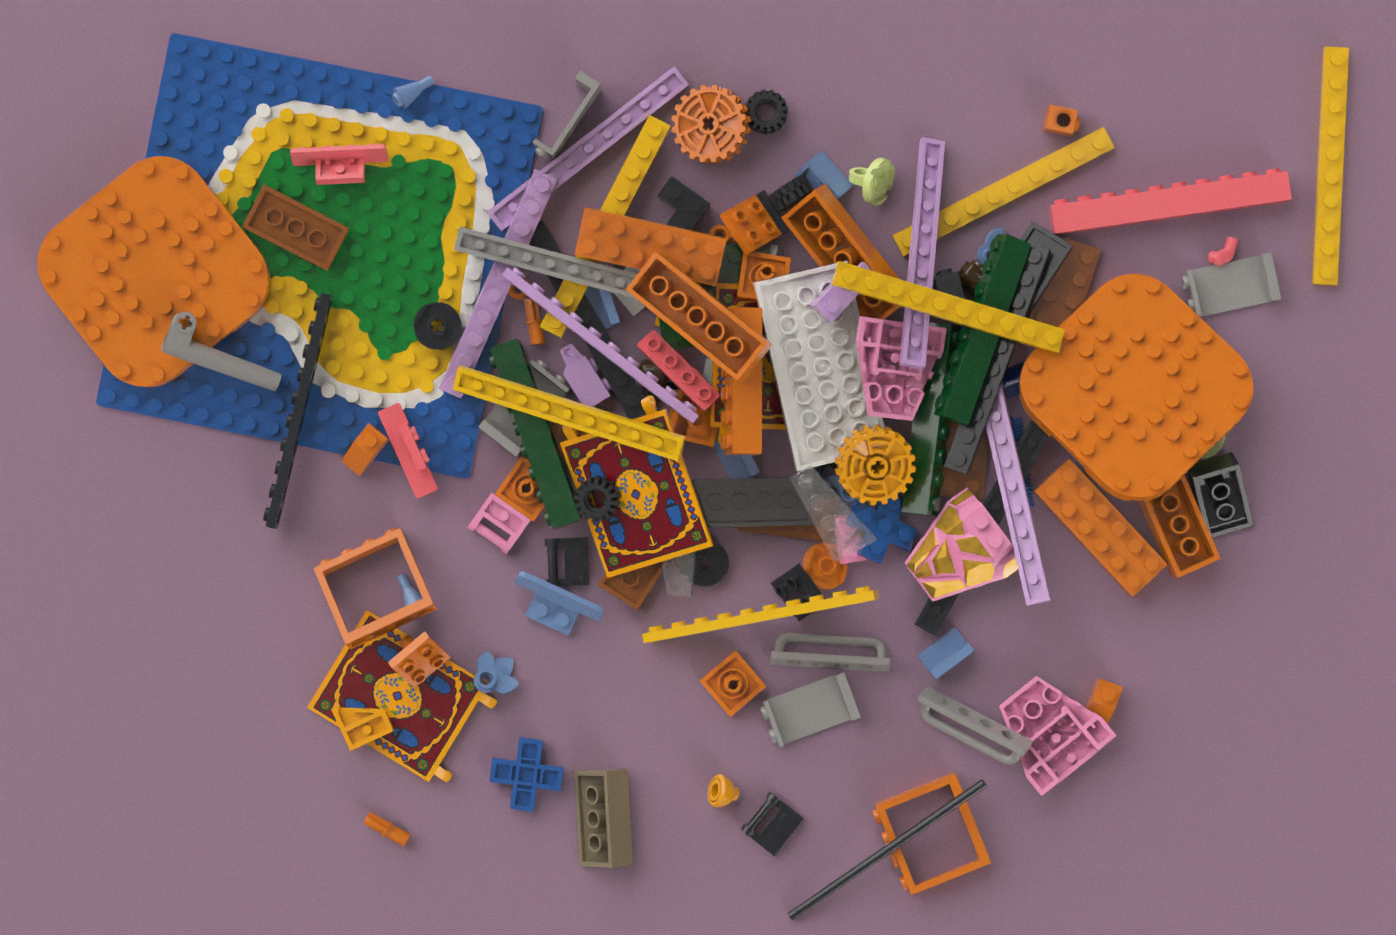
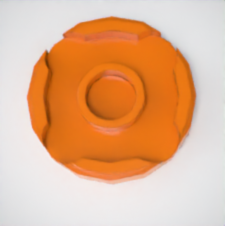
M822 542L812 545L806 551L803 558V569L818 589L829 590L836 588L845 580L848 563L840 564L838 548L835 544Z

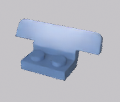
M520 571L514 583L535 592L525 616L569 636L579 613L598 622L603 617L604 610L602 607L527 572Z

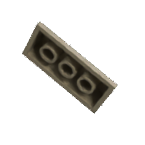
M628 769L575 770L579 866L615 868L633 865Z

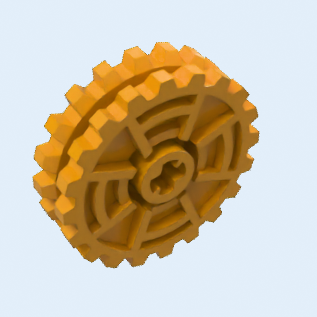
M875 424L873 428L865 425L860 432L857 429L853 430V436L851 438L846 436L843 439L845 445L839 446L837 449L840 456L835 458V463L838 464L835 473L840 478L838 480L852 498H857L863 504L867 500L870 505H876L877 501L884 505L887 504L889 498L893 500L898 499L897 494L899 492L905 493L907 490L905 485L912 483L913 478L910 477V474L915 472L916 469L912 465V462L915 461V455L910 452L911 446L907 444L898 432L892 431L888 426L883 429L879 424Z

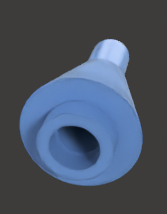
M429 75L419 82L393 88L394 94L391 96L394 103L398 107L402 106L406 109L424 89L434 84V80Z
M401 574L397 577L403 589L405 606L423 599L418 591L411 586L406 574Z

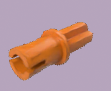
M527 298L524 300L527 317L525 325H528L530 345L545 344L543 329L540 328L543 319H541L539 305L531 298Z
M369 812L364 820V824L382 834V838L386 836L404 847L411 835L392 824V820L388 822L373 812Z

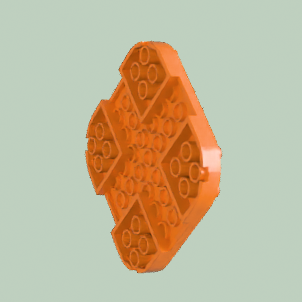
M166 156L150 157L135 163L57 224L44 238L37 259L38 274L44 289L93 352L116 378L139 387H157L167 384L194 365L191 362L161 352L162 343L176 314L182 312L193 314L197 323L191 340L213 348L229 334L234 333L251 320L262 309L269 294L271 279L269 266L264 255L224 207L200 174L185 162ZM186 317L178 322L182 324V329L187 326L189 327Z
M1143 274L1121 275L1102 285L1058 327L1065 329L1059 353H1053L1040 348L1034 349L1026 359L1019 378V396L1028 416L1049 437L1053 436L1085 467L1084 471L1106 492L1125 501H1149L1160 497L1170 490L1195 463L1240 422L1247 412L1253 397V379L1244 359L1167 285Z

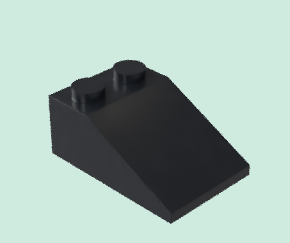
M1232 452L1197 462L1188 470L1194 498L1212 538L1253 526L1240 466Z

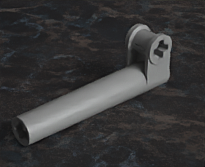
M190 312L178 313L173 317L162 343L161 352L274 392L277 390L281 380L280 373L191 340L197 322L194 315ZM186 317L189 327L187 326L182 329V324L178 322Z

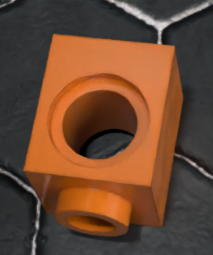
M1050 104L1047 108L1042 131L1071 137L1074 131L1078 132L1081 118L1077 117L1078 110ZM1063 115L1068 119L1067 127L1058 125V116Z

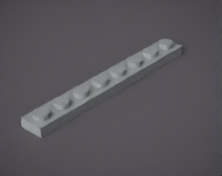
M464 227L459 228L454 247L456 251L635 298L625 290L637 274Z

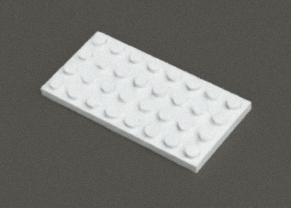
M837 263L753 283L758 307L762 308V325L765 338L773 344L768 351L796 471L835 462V458L840 456V453L837 451L838 447L845 445L843 439L846 436L851 438L853 436L852 431L855 429L860 432L863 430V426L868 425L870 428H873L875 424H879L883 429L885 428L883 417L867 415L856 343L860 316L856 297L832 323L826 322L809 306L833 280Z

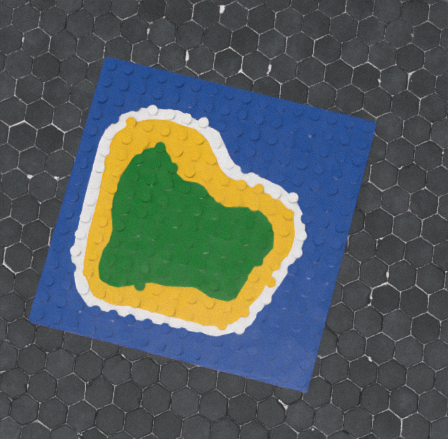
M176 33L171 34L145 159L156 156L172 157L185 162L196 170L264 255L269 266L271 278L269 294L265 304L251 320L234 333L229 334L213 348L281 374V380L277 390L274 392L194 364L167 384L157 387H139L119 380L103 364L96 399L97 405L281 442L283 437L287 438L289 428H286V420L288 414H292L294 409L291 400L294 390L298 391L300 384L297 381V374L299 368L304 367L306 359L302 358L305 344H309L311 335H308V329L311 320L315 321L317 313L314 311L315 300L317 297L320 298L321 293L332 295L333 301L298 445L345 455L368 423L388 437L378 412L396 403H400L410 427L415 426L420 439L417 442L420 449L425 448L430 461L427 464L430 471L468 478L471 474L479 434L478 427L481 424L485 400L464 393L462 398L440 390L439 386L494 261L456 251L454 247L460 227L505 238L509 226L501 232L487 212L530 179L535 154L533 141L538 139L543 114L542 107L433 84L424 89L404 109L402 106L398 107L394 103L391 96L394 94L393 88L418 81ZM385 144L388 152V161L365 163V183L317 185L316 165L293 166L290 150L300 147L317 148L323 146ZM263 185L350 229L329 271L242 227ZM505 300L474 370L491 374L492 364L489 355H492L490 348L495 347L497 344ZM433 302H443L453 307L459 314L462 322L461 334L451 347L444 350H432L418 341L414 331V318L424 305ZM433 321L431 324L434 327L432 331L435 333L438 330L442 331L444 329L442 326L443 321ZM389 440L375 457L374 461L401 466Z

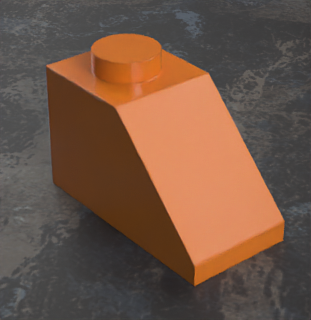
M368 423L352 443L341 462L361 476L390 439L372 424Z
M1096 678L1086 708L1101 716L1108 723L1116 708L1123 687Z

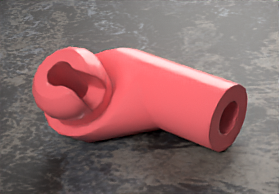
M1227 237L1222 250L1209 253V263L1221 266L1231 261L1239 240Z

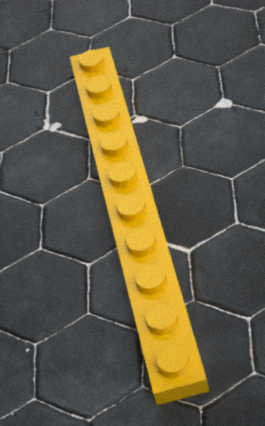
M1325 46L1323 48L1312 284L1338 285L1349 48Z
M651 115L648 116L600 210L626 215L671 125ZM577 255L575 257L598 264L601 263V261ZM563 280L555 299L564 305L562 310L570 315L571 312L575 313L588 286ZM547 312L540 328L562 338L567 326Z
M1102 127L939 211L937 239L1114 149L1115 147L1105 128ZM912 225L892 235L902 257L910 253Z
M842 261L837 262L832 286L1053 353H1059L1065 329Z
M465 366L457 368L453 386L455 391L668 459L679 461L681 458L686 436Z
M870 586L855 588L856 593L848 595L847 591L843 590L833 592L832 598L824 599L823 595L809 597L810 602L801 603L800 599L786 601V606L777 607V603L764 605L763 610L754 612V608L740 610V615L731 616V612L717 614V619L709 620L708 616L696 618L693 624L686 625L685 621L671 623L672 628L663 629V625L648 627L649 632L643 633L642 637L644 643L873 601L879 599L878 589L871 590Z

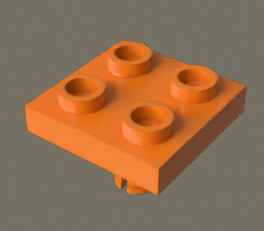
M756 194L720 215V218L730 231V239L734 237L732 242L738 244L746 256L782 234Z
M743 252L736 298L757 302L753 283L788 275L791 258L759 252H752L746 256Z
M521 456L494 495L534 522L545 507V504H541L537 497L536 490L539 487L536 480L532 481L529 474L530 461Z
M423 632L415 640L411 635L403 637L399 643L403 650L388 663L395 672L415 688L418 684L424 682L436 669L442 667L451 657L431 636Z
M736 650L699 680L729 717L733 716L766 687L764 682Z

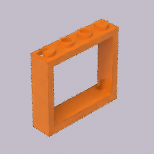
M401 528L387 530L384 536L377 539H368L362 543V546L356 549L344 550L340 553L339 557L325 559L318 564L319 566L313 568L344 643L349 649L358 647L438 609L406 534ZM399 542L423 599L349 632L326 575Z
M949 773L874 803L876 810L872 812L877 824L882 823L885 832L881 833L885 845L896 838L885 810L946 785H949L955 798L963 792L956 773ZM967 801L960 805L958 810L978 859L914 884L899 847L890 857L895 869L900 867L903 876L899 880L904 891L909 890L910 894L913 895L991 863Z

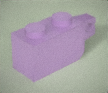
M861 262L858 267L871 270L865 262ZM831 281L809 306L826 322L832 323L858 293L832 286Z
M572 343L560 350L566 364L563 375L581 404L596 407L611 397L609 391L612 388L605 378L600 380L596 371L599 368L593 358L588 360L585 355L582 356Z

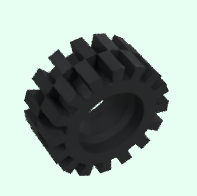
M763 89L760 92H755L748 99L746 105L749 110L746 112V115L751 117V122L748 123L751 129L753 128L755 132L767 135V133L772 134L782 128L787 119L788 107L785 99L779 93H775L774 90L766 91V89ZM763 103H769L775 108L776 114L769 121H763L757 115V108Z
M802 174L775 190L768 198L777 212L781 213L805 198L814 189L806 176Z
M591 477L577 488V494L574 496V500H577L575 507L580 508L578 513L580 515L584 513L586 520L592 518V522L597 520L604 521L618 510L617 507L621 503V501H618L621 498V493L617 494L618 486L614 487L612 485L614 483L613 480L607 481L608 477ZM593 490H599L605 495L606 503L603 507H595L591 504L589 496Z

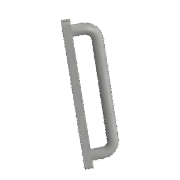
M784 633L776 640L775 651H771L770 665L889 672L891 659L887 658V650L884 643L876 638ZM787 642L873 647L877 649V657L784 652V646Z
M926 687L919 695L918 701L922 703L920 713L925 722L1001 763L1011 765L1018 762L1033 743L1032 740L931 687ZM930 708L1012 750V754L1007 755L931 715Z

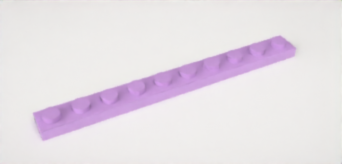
M675 66L540 170L557 179L552 192L647 119L649 115H652L689 86ZM530 179L487 212L501 232L510 226Z
M922 137L919 143L907 282L932 289L945 141ZM904 308L899 366L921 370L925 368L930 315Z
M534 169L505 239L529 245L556 184V178ZM494 261L439 386L440 390L462 398L463 393L453 390L457 368L459 366L475 368L511 286V283L502 277V273L507 267L513 270L515 266Z
M507 267L502 273L503 278L691 424L694 423L698 417L695 413L697 408L688 401H685L684 404L676 398L678 394L668 386L665 389L657 384L659 379L649 371L644 374L638 369L640 366L638 362L630 356L627 359L619 354L621 349L612 342L608 344L600 339L602 335L593 327L587 329L581 325L583 320L573 312L569 315L563 311L564 305L554 297L551 300L543 295L545 290L535 282L532 285L524 280L526 275L514 267L511 270Z
M1001 385L987 422L986 430L1026 606H1032L1052 600L1003 386Z

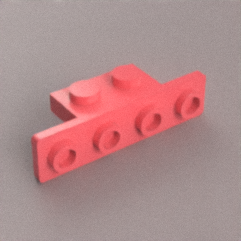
M374 143L370 145L323 146L317 148L300 147L290 150L293 166L316 165L317 185L365 183V163L388 161V152L385 144Z
M655 330L648 333L637 344V348L703 412L719 399L720 394L703 378L702 374L695 367H692L685 360L684 356L679 351H675Z
M396 403L379 411L378 415L415 497L421 498L438 490L427 464L430 461L425 448L420 449L417 442L420 439L415 426L410 427L401 404Z

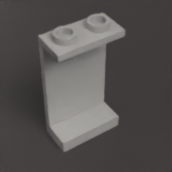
M581 70L575 77L576 84L588 92V94L552 149L537 139L533 141L536 154L547 162L549 159L554 160L560 155L602 91L601 84Z
M1271 252L1227 262L1221 266L1213 265L1195 270L1190 269L1183 272L1184 276L1181 277L1183 290H1187L1189 296L1186 304L1199 317L1281 299Z
M539 359L537 362L533 360L529 362L538 390L562 398L569 391V388L566 387L568 382L558 374L555 377L547 372L550 368ZM497 404L478 428L515 457L521 452L520 445L523 444L521 436H517L512 424L516 422L513 413L509 414L505 406Z
M844 672L764 700V707L760 708L764 720H770L773 729H770L769 733L773 744L778 742L780 747L840 723L861 718Z

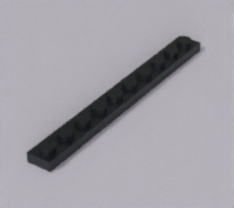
M540 220L529 245L561 253L544 221ZM547 275L554 289L558 292L564 279ZM584 294L575 311V314L583 320L581 325L587 329L593 327L602 335L600 339L606 344L612 342L587 296ZM585 341L628 418L635 419L647 415L641 404L644 396L635 380Z
M1030 243L1031 247L1008 310L1009 313L1022 317H1027L1051 253L1050 249ZM999 336L968 425L959 424L944 465L945 468L968 476L1017 341Z
M321 293L320 298L317 297L315 300L314 311L317 313L315 321L311 320L308 329V335H311L310 342L305 344L302 358L306 359L304 367H300L297 374V381L300 384L298 391L294 390L291 404L294 405L292 414H288L286 420V428H289L287 438L283 437L280 445V451H283L281 461L278 460L275 466L274 474L278 476L276 484H272L270 487L269 498H272L270 507H266L263 521H266L265 527L278 529L333 301V296Z
M1032 419L1016 445L1024 480L1049 438ZM998 478L983 503V506L997 525L1000 524L1005 515ZM959 594L934 602L929 598L914 625L935 636Z

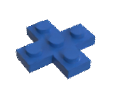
M897 494L898 499L893 500L889 498L887 504L884 505L877 501L875 509L857 500L853 501L845 523L865 532L857 555L881 564L889 544L906 552L911 550L918 529L898 520L902 509L903 496Z
M519 737L516 760L492 758L489 782L513 785L510 809L534 812L537 788L561 791L564 767L540 764L543 740Z

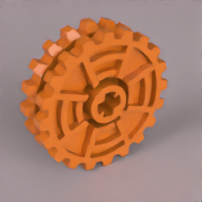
M701 85L700 90L691 89V95H683L681 97L682 104H676L674 108L677 114L672 116L671 121L675 122V126L671 128V131L677 135L674 139L675 143L682 146L680 150L684 154L687 153L689 158L706 164L711 162L721 164L722 159L727 161L733 159L732 154H739L742 151L740 146L747 144L746 134H751V128L747 127V123L751 122V117L746 115V112L749 110L747 105H743L741 103L742 98L733 94V91L717 85H712V87ZM710 120L713 121V123H712L713 126H714L713 129H710V128H709V127H710V124H709L708 122H709Z

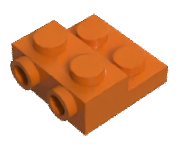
M674 389L678 394L676 398L683 404L685 401L691 403L697 408L695 413L698 415L694 423L691 424L670 407L668 416L674 433L686 436L685 441L713 447L718 427H710L711 406L703 412L681 390Z

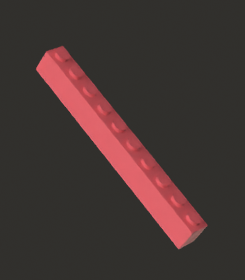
M1280 168L1266 170V174L1257 175L1256 171L1243 173V178L1233 179V175L1219 177V181L1210 182L1209 178L1195 180L1194 185L1186 186V182L1171 184L1172 188L1163 189L1162 185L1148 187L1146 192H1139V189H1129L1124 191L1125 195L1115 196V192L1101 194V198L1092 199V196L1088 195L1077 197L1078 201L1068 203V199L1055 200L1054 205L1048 207L1051 230L1054 235H1062L1288 202L1292 200L1288 171L1280 172Z

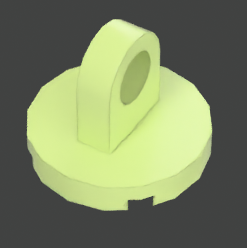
M877 158L871 163L869 168L855 167L849 170V182L862 186L865 202L877 206L887 199L888 196L885 194L887 190H891L895 179V168L889 159Z

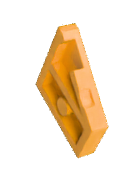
M342 707L331 709L350 751L395 731L385 709Z

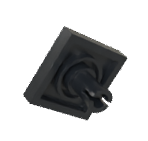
M800 563L770 583L775 589L776 594L782 598L785 604L786 601L800 599L801 603L810 602L809 597L823 595ZM813 612L798 614L794 616L797 618L798 621H800Z

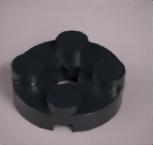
M433 302L424 305L414 318L415 335L418 341L429 349L444 350L451 347L460 337L462 322L459 314L446 303ZM442 320L444 329L442 331L438 330L436 333L433 332L432 322Z
M712 540V547L682 555V571L686 578L695 585L703 587L712 586L721 581L728 571V555L724 548L714 540ZM704 555L708 556V560L712 561V565L707 566V570H703L702 565L698 564V560H702Z

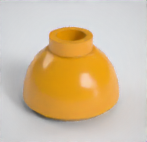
M717 774L712 778L708 787V800L712 807H724L731 801L738 799L739 789L734 787L733 782L728 777Z

